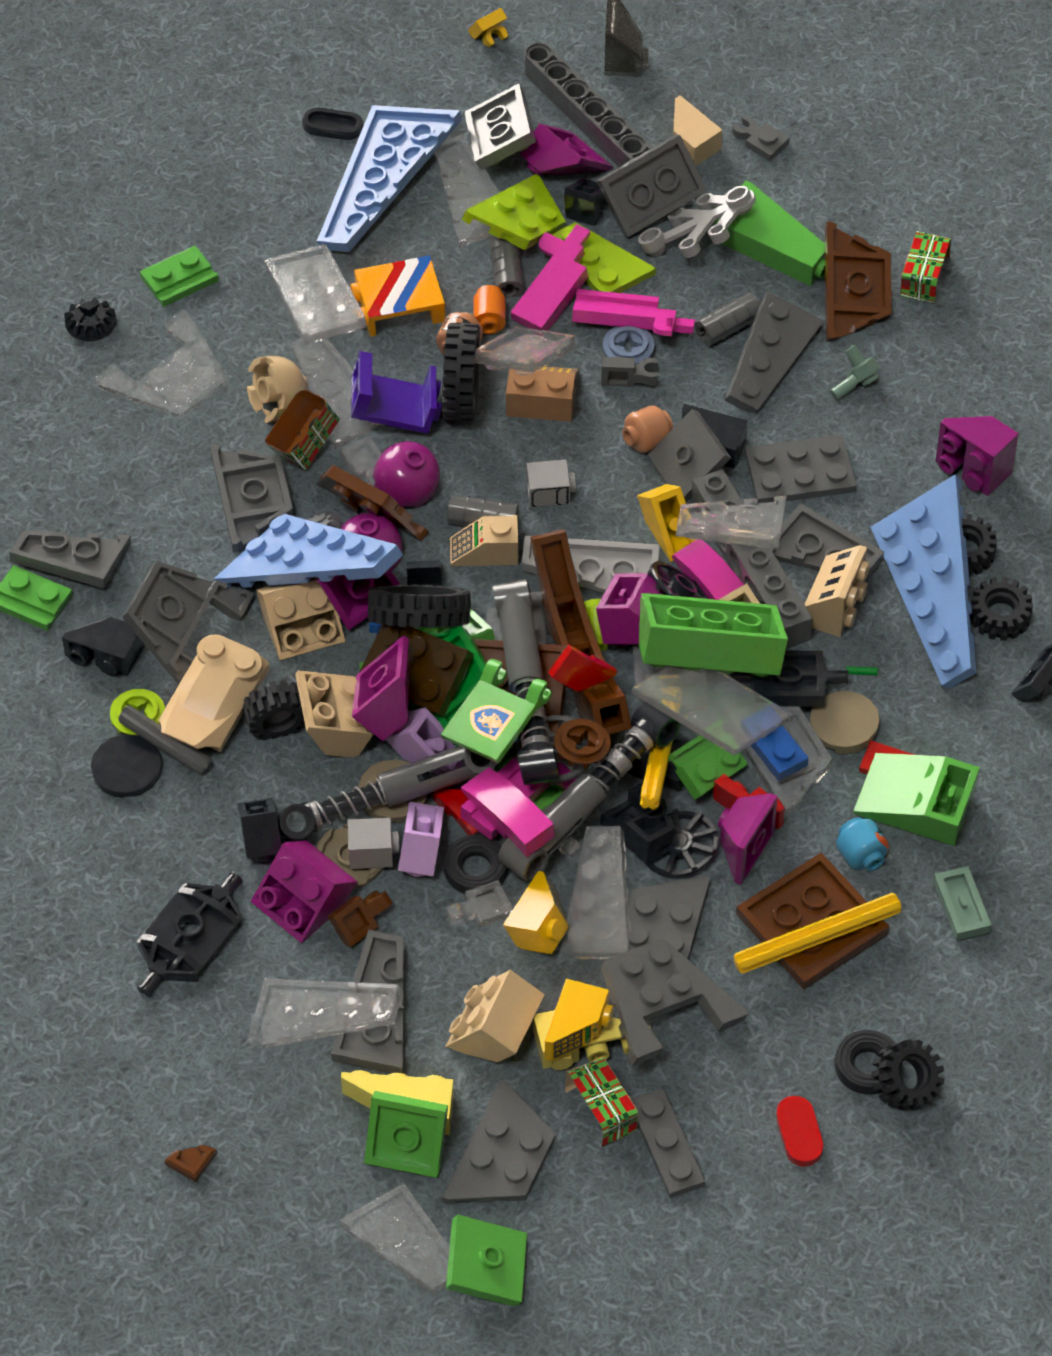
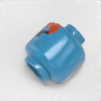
M857 817L841 826L838 831L839 835L836 845L848 866L854 870L866 868L867 871H873L878 869L884 863V857L889 850L888 840L878 825L871 819Z

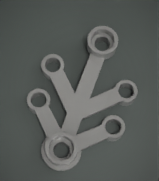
M746 186L735 187L725 196L713 195L711 193L703 194L696 200L699 210L684 209L683 207L677 208L667 214L671 226L674 227L673 229L662 233L661 229L657 227L647 229L640 234L638 242L644 253L654 257L665 251L666 243L691 232L686 239L680 242L679 249L683 257H694L701 250L698 242L707 230L712 243L720 244L725 242L730 237L727 228L737 215L746 214L752 209L756 202V196ZM721 218L717 224L711 227L716 219Z

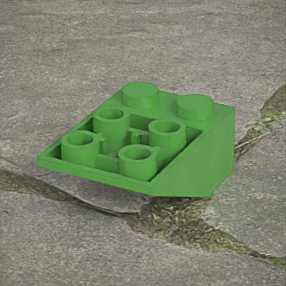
M875 753L853 814L955 846L976 790L980 767L946 756Z

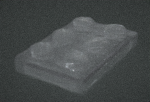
M516 326L476 348L475 363L484 364L485 368L489 370L509 368L515 369V373L520 375H531L539 368L548 366L551 361L563 357V354L574 349L575 335Z

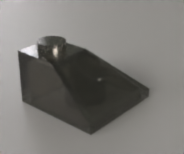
M607 0L604 76L641 77L642 67H648L649 48H643V34L621 0Z

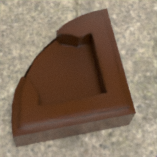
M198 1145V1147L182 1151L178 1149L171 1153L164 1162L169 1168L197 1182L217 1155V1150L206 1145Z

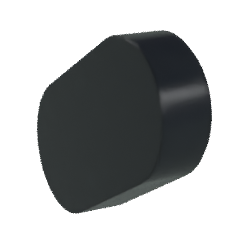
M316 107L307 110L303 114L302 126L311 135L353 140L360 136L363 129V120L358 114L353 112Z

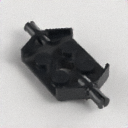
M231 871L220 886L218 884L209 886L191 883L181 886L137 940L138 949L149 966V974L137 987L140 993L143 994L145 992V995L150 997L160 982H164V980L199 981L198 974L236 926L242 927L243 925L241 913L231 899V894L243 881L238 874L235 875V872ZM188 922H195L199 925L198 929L191 933L181 931L180 927Z

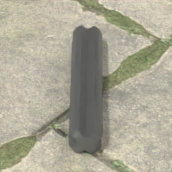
M127 705L120 713L118 719L122 725L192 771L203 775L209 769L211 759L194 747L162 734L161 725L132 706Z

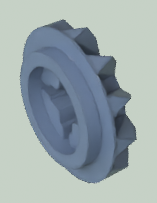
M616 326L604 336L602 345L605 357L635 358V364H639L646 358H651L655 347L654 339L646 329H639L633 326ZM627 339H631L630 343H632L630 352H626L624 348Z

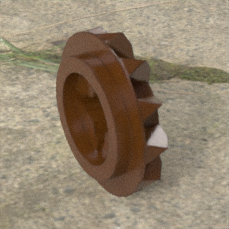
M573 719L563 723L556 730L553 743L554 748L558 752L559 759L568 760L570 766L575 763L582 764L585 769L591 763L599 765L602 758L608 756L611 744L610 736L605 728L588 719ZM587 737V746L578 750L576 744H579Z

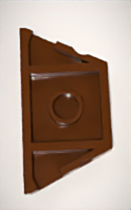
M829 221L825 225L826 342L834 341L889 318L892 314L891 253L878 246L870 245L865 239L856 234L853 237L837 229V224Z
M332 465L323 473L316 484L342 498L340 503L351 511L357 512L360 508L374 515L385 516L397 529L421 542L429 533L427 528L411 521L413 516L402 508L389 494L335 465Z

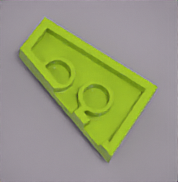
M574 222L551 235L564 241L578 223ZM590 231L591 235L583 245L585 254L579 261V264L587 267L588 278L585 282L592 290L621 293L656 275L655 267Z

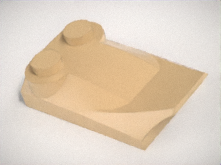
M215 634L204 637L198 643L196 657L158 720L159 725H161V733L196 749L210 747L221 752L244 714V698L250 697V691L258 690V686L262 684L270 670L269 662L255 650L224 636Z

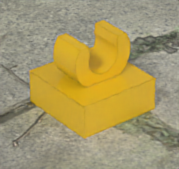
M499 8L478 19L468 29V32L474 39L483 35L484 45L492 47L495 42L491 37V33L498 35L502 41L508 37L507 30L501 26L507 19V16L502 8Z

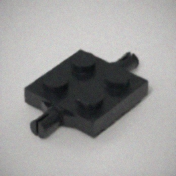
M785 650L780 675L760 677L746 672H734L730 674V684H750L754 691L755 706H825L827 684L848 685V670H827L823 662V651Z

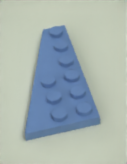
M956 474L870 527L879 548L884 551V559L939 681L945 689L954 687L977 673L974 635L971 633L969 617L972 614V608L967 592V586H970L967 546L962 529L964 509L960 504L959 492L962 490L961 479Z

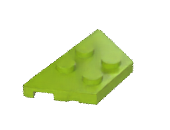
M537 174L468 208L461 219L467 224H471L474 219L490 226L489 234L505 239L523 250L539 243L540 238L545 232L553 234L561 230L566 222L542 179Z

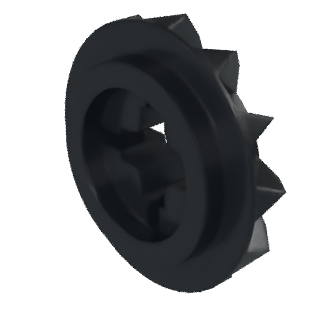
M96 297L92 301H85L81 298L79 304H70L69 311L64 313L67 332L74 338L83 341L102 339L110 334L116 325L114 308L109 306L108 301L99 302ZM95 314L96 316L95 320L91 318L87 319L86 321L84 320L85 315L91 317Z

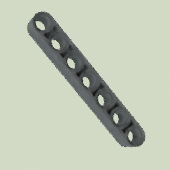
M535 42L527 46L525 50V75L618 167L653 148L549 45Z

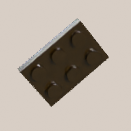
M382 624L359 672L404 635L409 639V703L421 708H427L430 712L445 717L474 654L469 650L412 626L399 627V625L389 626Z

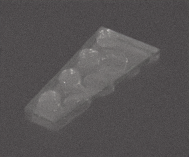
M264 978L246 1044L250 1049L268 1048L395 1024L403 991L398 984Z

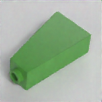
M746 180L742 186H746L754 192L756 202L749 212L737 215L727 228L730 237L721 244L809 286H812L817 278L823 279L825 277V243L753 183ZM721 218L716 219L713 225L717 224Z

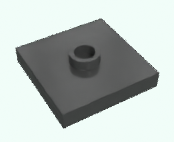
M693 409L648 454V457L666 483L681 487L685 502L692 498L693 479L720 470L731 459L700 413Z

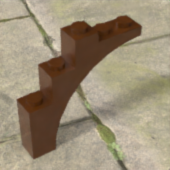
M561 529L530 537L542 595L541 607L547 633L556 641V645L569 644L586 655H594L605 662L584 605L566 531ZM613 677L579 692L573 690L580 719H588L600 724L608 734L631 729L626 696L618 687Z

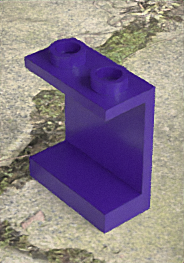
M359 351L351 375V418L428 433L432 421L437 422L441 412V402L437 401L441 381L436 380V366H429L424 383L421 385L372 375V353Z

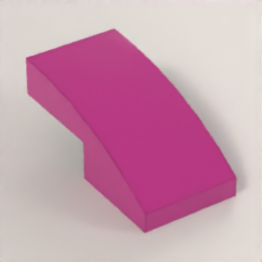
M700 538L672 556L681 571L693 581H696L709 599L719 600L744 585L728 564Z

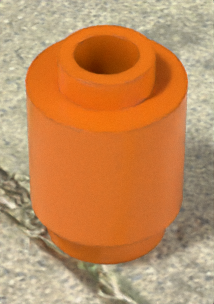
M494 285L480 287L473 298V316L476 317L485 334H494L497 331H501L506 324V299L502 290Z

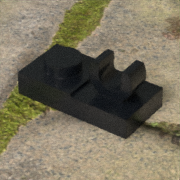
M1052 644L1044 648L1011 693L1016 699L1022 702L1033 697L1039 699L1050 689L1051 684L1049 681L1050 679L1052 680Z

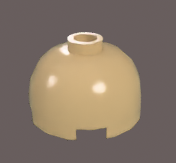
M281 356L258 357L249 366L248 371L254 372L253 385L247 386L249 401L256 413L261 409L266 415L265 423L277 422L295 394L301 390H308L305 376H303L296 364L289 359ZM277 402L279 408H274L270 412L263 408V403Z

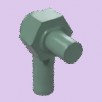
M856 345L844 351L854 367L846 375L847 379L830 390V394L837 401L855 389L856 384L859 382L862 386H866L879 377L877 370L880 367L873 357L864 359Z

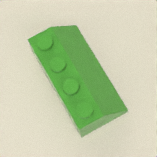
M641 593L639 649L643 664H649L657 668L677 666L692 671L712 669L726 674L746 672L760 677L780 675L788 638L777 605Z

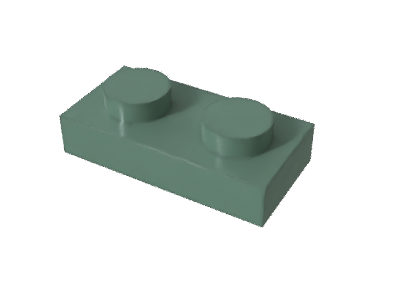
M969 866L934 874L933 883L956 941L991 933L992 925Z

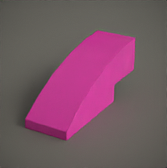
M488 767L461 787V791L495 829L505 839L509 837L526 857L555 837L554 825L551 820L525 794L493 769Z

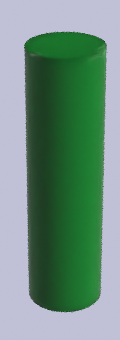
M846 666L848 675H878V667Z

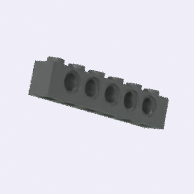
M721 469L693 479L691 503L727 564L744 585L748 584L760 604L777 605L788 638L786 649L810 641L812 627L810 613L724 470Z

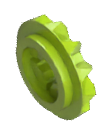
M132 689L120 694L110 707L111 724L116 727L119 734L138 735L119 722L118 718L127 705L132 706L138 711L143 709L145 716L159 724L158 720L165 710L164 702L156 693L150 690Z

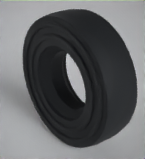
M479 834L467 835L453 842L444 857V874L448 883L458 892L470 896L486 895L498 889L504 882L508 872V868L498 861V854L502 847L500 843ZM474 855L482 856L488 860L490 867L482 875H469L462 868V863L466 858Z
M860 1030L846 1036L839 1044L835 1054L834 1066L839 1080L848 1089L856 1093L865 1095L882 1093V1089L875 1090L873 1084L879 1082L878 1078H871V1074L860 1072L855 1067L853 1060L861 1052L868 1051L878 1055L881 1050L895 1044V1042L887 1035L874 1030Z

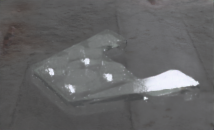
M184 309L163 324V331L182 345V347L138 381L133 380L117 366L111 364L91 380L92 387L100 391L105 390L116 394V397L143 404L148 409L183 421L228 386L229 377L190 315Z

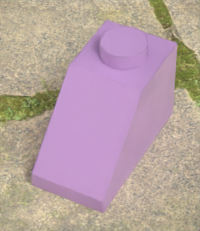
M427 708L408 711V722L400 732L392 733L385 739L403 759L410 762L456 747L452 742L442 738L441 733L444 729ZM460 761L431 770V772L441 775L462 766Z
M409 802L398 871H404L415 877L434 875L444 807Z

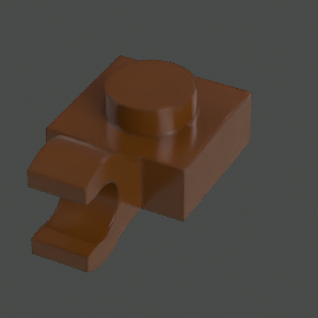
M375 890L367 895L364 900L361 896L352 897L327 917L342 942L346 946L351 947L364 938L368 930H374L378 927L373 917L387 909L392 904V901L386 891L379 894L378 890Z

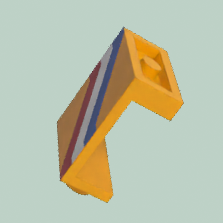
M430 255L354 270L355 283L350 284L351 296L354 303L360 302L361 307L357 308L359 323L361 327L367 326L370 337L376 336L375 321L429 311L432 324L444 322L445 302Z

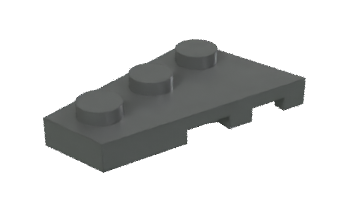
M801 503L767 542L777 560L815 570H820L826 555L859 545L867 547L866 561L870 562L866 580L884 560V551Z
M24 530L10 551V562L104 589L129 547L131 537L130 535H118V539H100V534L87 533L86 538L68 537L65 532Z

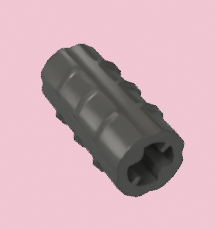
M493 236L490 238L489 258L492 263L491 271L494 278L493 284L502 290L505 298L519 297L522 295L524 288L523 273L520 266L521 261L519 259L520 250L509 241Z
M748 292L739 298H734L732 302L726 305H721L719 309L708 312L706 316L695 322L697 336L710 347L719 341H724L726 337L732 334H737L744 327L751 326L760 301L752 293Z
M452 494L448 507V524L460 525L465 528L483 516L517 515L518 523L519 504L506 503L503 500L493 501L487 498H473L470 495L460 496Z

